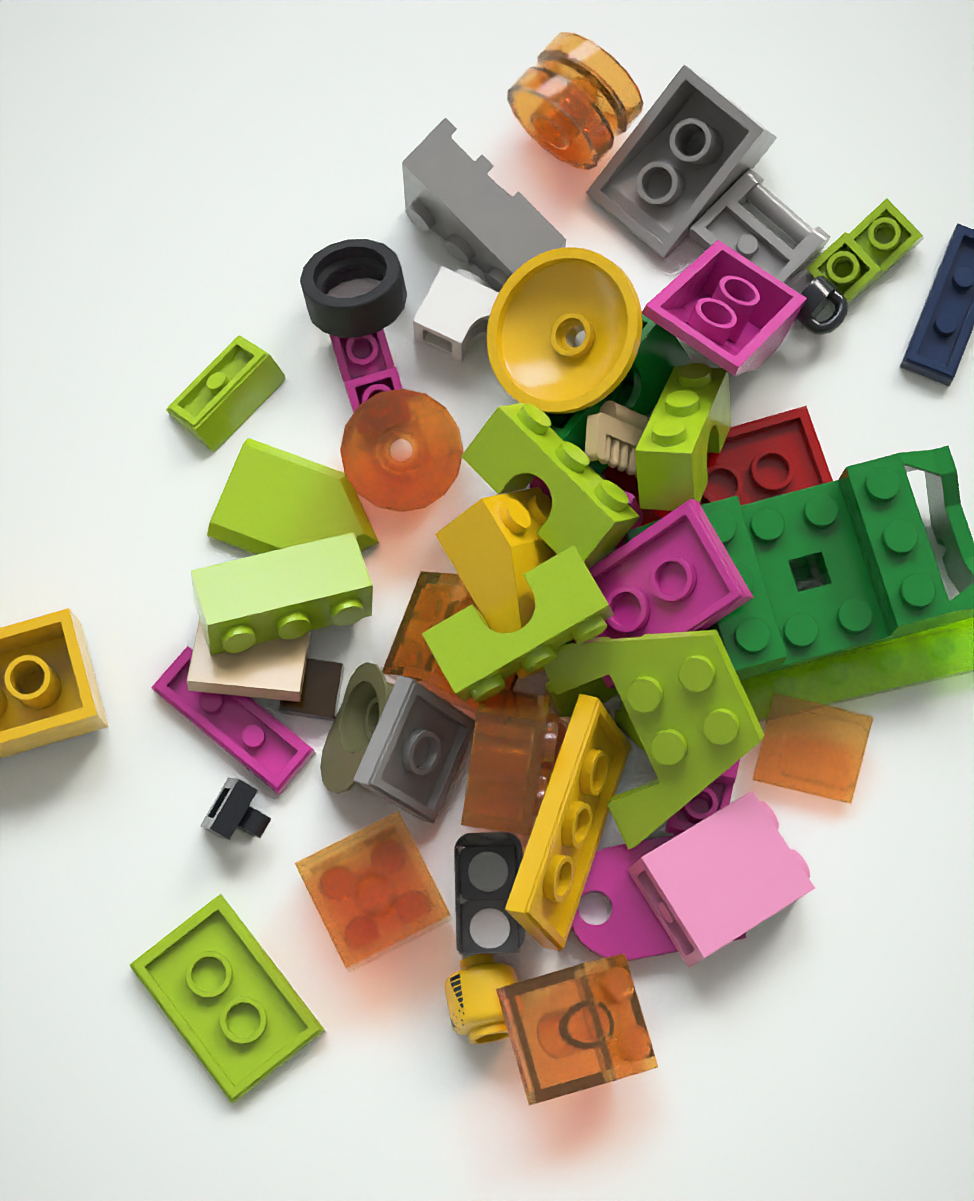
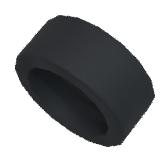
M347 239L330 244L309 259L303 267L300 278L311 322L322 332L336 337L357 338L379 332L392 324L405 308L407 291L401 264L397 254L381 242L370 239ZM371 278L381 281L377 287L369 292L352 298H336L327 295L331 289L339 284L353 279Z

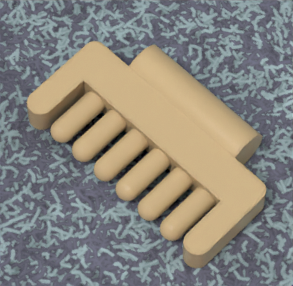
M606 401L601 406L599 413L587 417L585 454L590 462L599 460L601 464L608 463L609 467L617 468L620 472L625 471L627 475H634L637 478L635 449L650 418L614 401Z

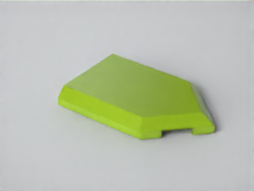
M247 438L242 444L209 522L207 531L209 538L255 555L351 532L355 534L360 551L379 544L348 474L251 438Z

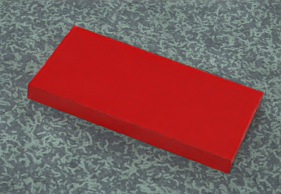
M807 406L730 427L721 452H707L708 483L700 500V505L733 496H738L740 505H745L833 481ZM608 466L601 473L603 480H608L616 484L624 492L633 494L640 507L637 478L634 475H627L625 471L620 472L617 468ZM641 509L644 515L641 526L659 520L672 511Z

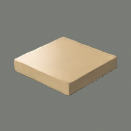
M199 619L187 677L188 691L300 702L312 631H308L303 636L295 639L278 638L255 644L249 649L238 653L222 652L210 655Z

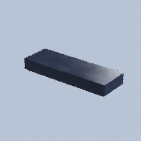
M959 223L956 224L899 366L946 386H950L954 380L974 328V229Z

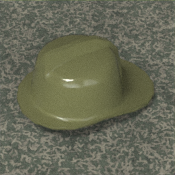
M365 662L354 671L348 682L341 707L327 735L322 750L320 769L322 782L328 791L340 794L350 790L356 784L353 779L394 687V684L386 682L384 673L377 664Z

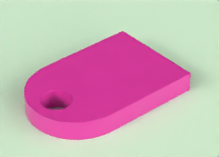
M678 835L643 840L631 849H628L626 844L596 852L581 898L589 893L603 895L611 906L610 917L602 924L592 925L581 918L577 908L571 926L575 937L590 952L612 961H633L678 952L627 870L641 857ZM746 932L741 936L737 937L736 939H734L733 941L743 940L747 938Z

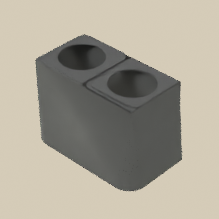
M510 832L466 833L455 843L456 949L459 952L458 954L520 953L525 939V929L505 910L523 858L521 841ZM494 852L500 855L507 864V879L503 886L495 891L486 892L479 890L469 879L468 868L470 862L480 853ZM461 896L468 901L461 903ZM486 908L497 909L507 917L510 932L502 945L496 948H484L472 939L470 923L473 916L480 910Z

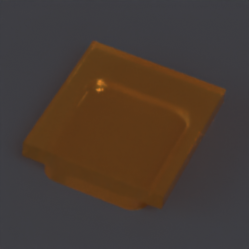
M773 692L764 728L765 735L761 740L752 780L852 804L873 716Z

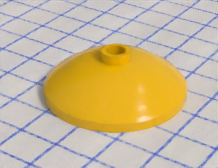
M577 247L557 248L543 252L525 262L509 277L498 293L487 326L488 356L493 372L501 386L518 402L534 405L544 413L551 414L574 413L603 400L626 377L640 346L642 311L637 292L628 276L618 265L592 250ZM581 331H584V341L580 346L575 347L576 336Z

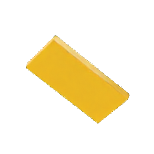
M579 694L505 907V910L543 948L561 952L565 947L610 812L607 803L616 794L631 749L630 742L599 698Z

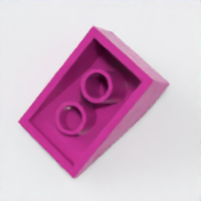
M717 240L645 305L642 314L736 376L758 369L780 347L807 298Z

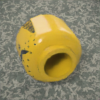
M477 954L460 960V970L451 974L446 979L444 985L453 1031L457 1034L468 1036L469 1043L487 1044L513 1036V1027L520 1023L524 1017V1005L515 968L506 963L494 962L492 954Z

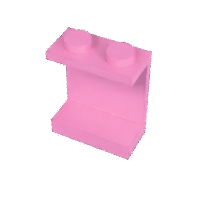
M753 791L644 855L627 869L688 968L815 889L809 879L810 870L806 861L796 850L789 848L778 831L779 823L775 813L769 805L759 801Z

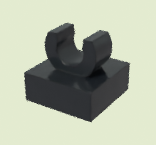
M228 777L200 827L219 838L227 840L231 839L236 828L252 837L261 838L271 818L249 806L258 791L256 788L240 779Z

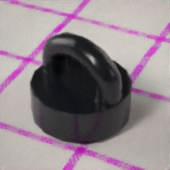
M817 276L802 291L801 295L806 297L807 300L794 322L802 329L806 328L816 335L831 333L843 323L847 316V299L837 290L838 287L825 276ZM830 301L835 306V311L830 318L819 322L815 318Z

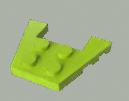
M717 630L644 634L642 637L618 639L594 637L580 644H577L576 641H570L555 649L557 657L543 667L556 695L605 675H610L658 777L657 780L612 796L607 803L628 849L640 844L760 743L765 735Z

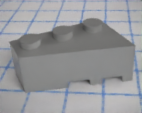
M445 117L402 161L405 212L417 227L426 232L432 229L445 240L446 248L457 260L463 264H468L471 261L485 273V279L495 291L500 292L509 277L525 262L543 252L566 247L567 239L519 191L514 196H511L487 174L494 165L483 154L474 161L452 139V135L457 128Z

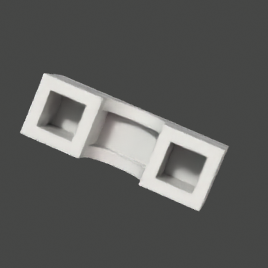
M441 266L413 319L414 340L462 361L470 345L476 339L487 335L489 316L499 292L486 287L484 281L472 272L458 269L454 272ZM581 331L576 336L575 347L580 346L584 341V331Z

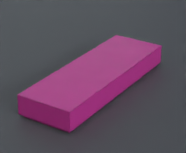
M187 646L151 687L152 690L280 796L315 754L314 749L251 697L188 691L187 677L193 650Z

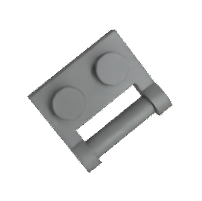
M749 169L690 228L689 237L705 251L719 240L784 284H787L809 261L820 253L831 236L819 226L813 229L762 185L764 179L753 169ZM749 201L798 243L795 249H791L741 204Z

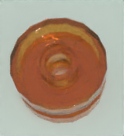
M560 32L554 36L537 55V66H530L523 71L507 90L508 104L513 115L524 130L542 148L557 159L575 168L584 170L596 167L613 148L614 136L625 133L642 114L644 105L640 90L627 70L610 53L592 40L571 32Z
M407 389L377 393L357 406L344 425L339 448L344 473L356 492L378 508L397 512L425 508L444 496L459 475L462 461L461 455L464 452L460 429L447 408L426 393ZM403 439L411 445V455L405 461H397L391 455L390 448L396 440Z

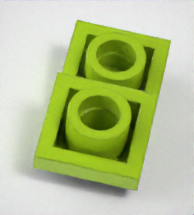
M886 198L849 234L845 231L806 269L814 278L825 276L838 287L837 290L850 303L904 258L924 237L894 204Z

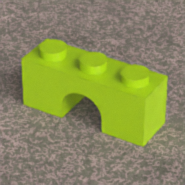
M704 363L674 366L635 449L640 509L674 511L689 499L700 503L708 483L707 452H721L731 427L728 371L725 369L712 368Z
M525 403L498 406L461 457L498 495L526 489L535 476L541 478L550 490L552 509L548 519L538 530L537 534L556 554L574 545L587 568H591L612 552L640 516L627 504L629 499L620 487L608 480H603L588 465L590 460L579 447L570 442L563 441L550 428L551 421L542 410L534 405Z
M574 545L523 574L533 591L535 610L530 621L520 630L512 633H498L491 630L482 614L471 604L422 633L452 690L463 701L473 697L475 702H481L494 696L506 687L503 679L524 668L526 673L534 672L546 666L557 657L554 650L572 639H575L577 644L584 643L596 637L607 628L605 620L614 616V613Z

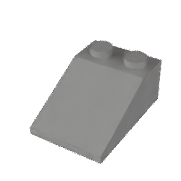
M684 64L586 193L661 257L666 259L689 236L690 228L745 172L756 166L778 137L702 75Z

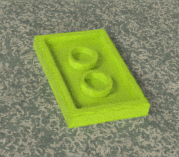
M221 893L129 964L130 968L231 1103L237 1102L325 1031L312 1011Z

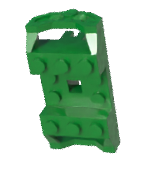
M949 445L930 450L899 452L845 467L838 480L745 505H740L738 496L701 505L754 597L706 629L717 630L740 681L974 617V540L961 505L958 474ZM920 470L925 473L931 527L936 542L946 548L942 560L948 577L959 592L950 601L907 472ZM659 520L630 529L625 534L624 544ZM817 567L823 586L798 591L795 581L813 577L810 568Z

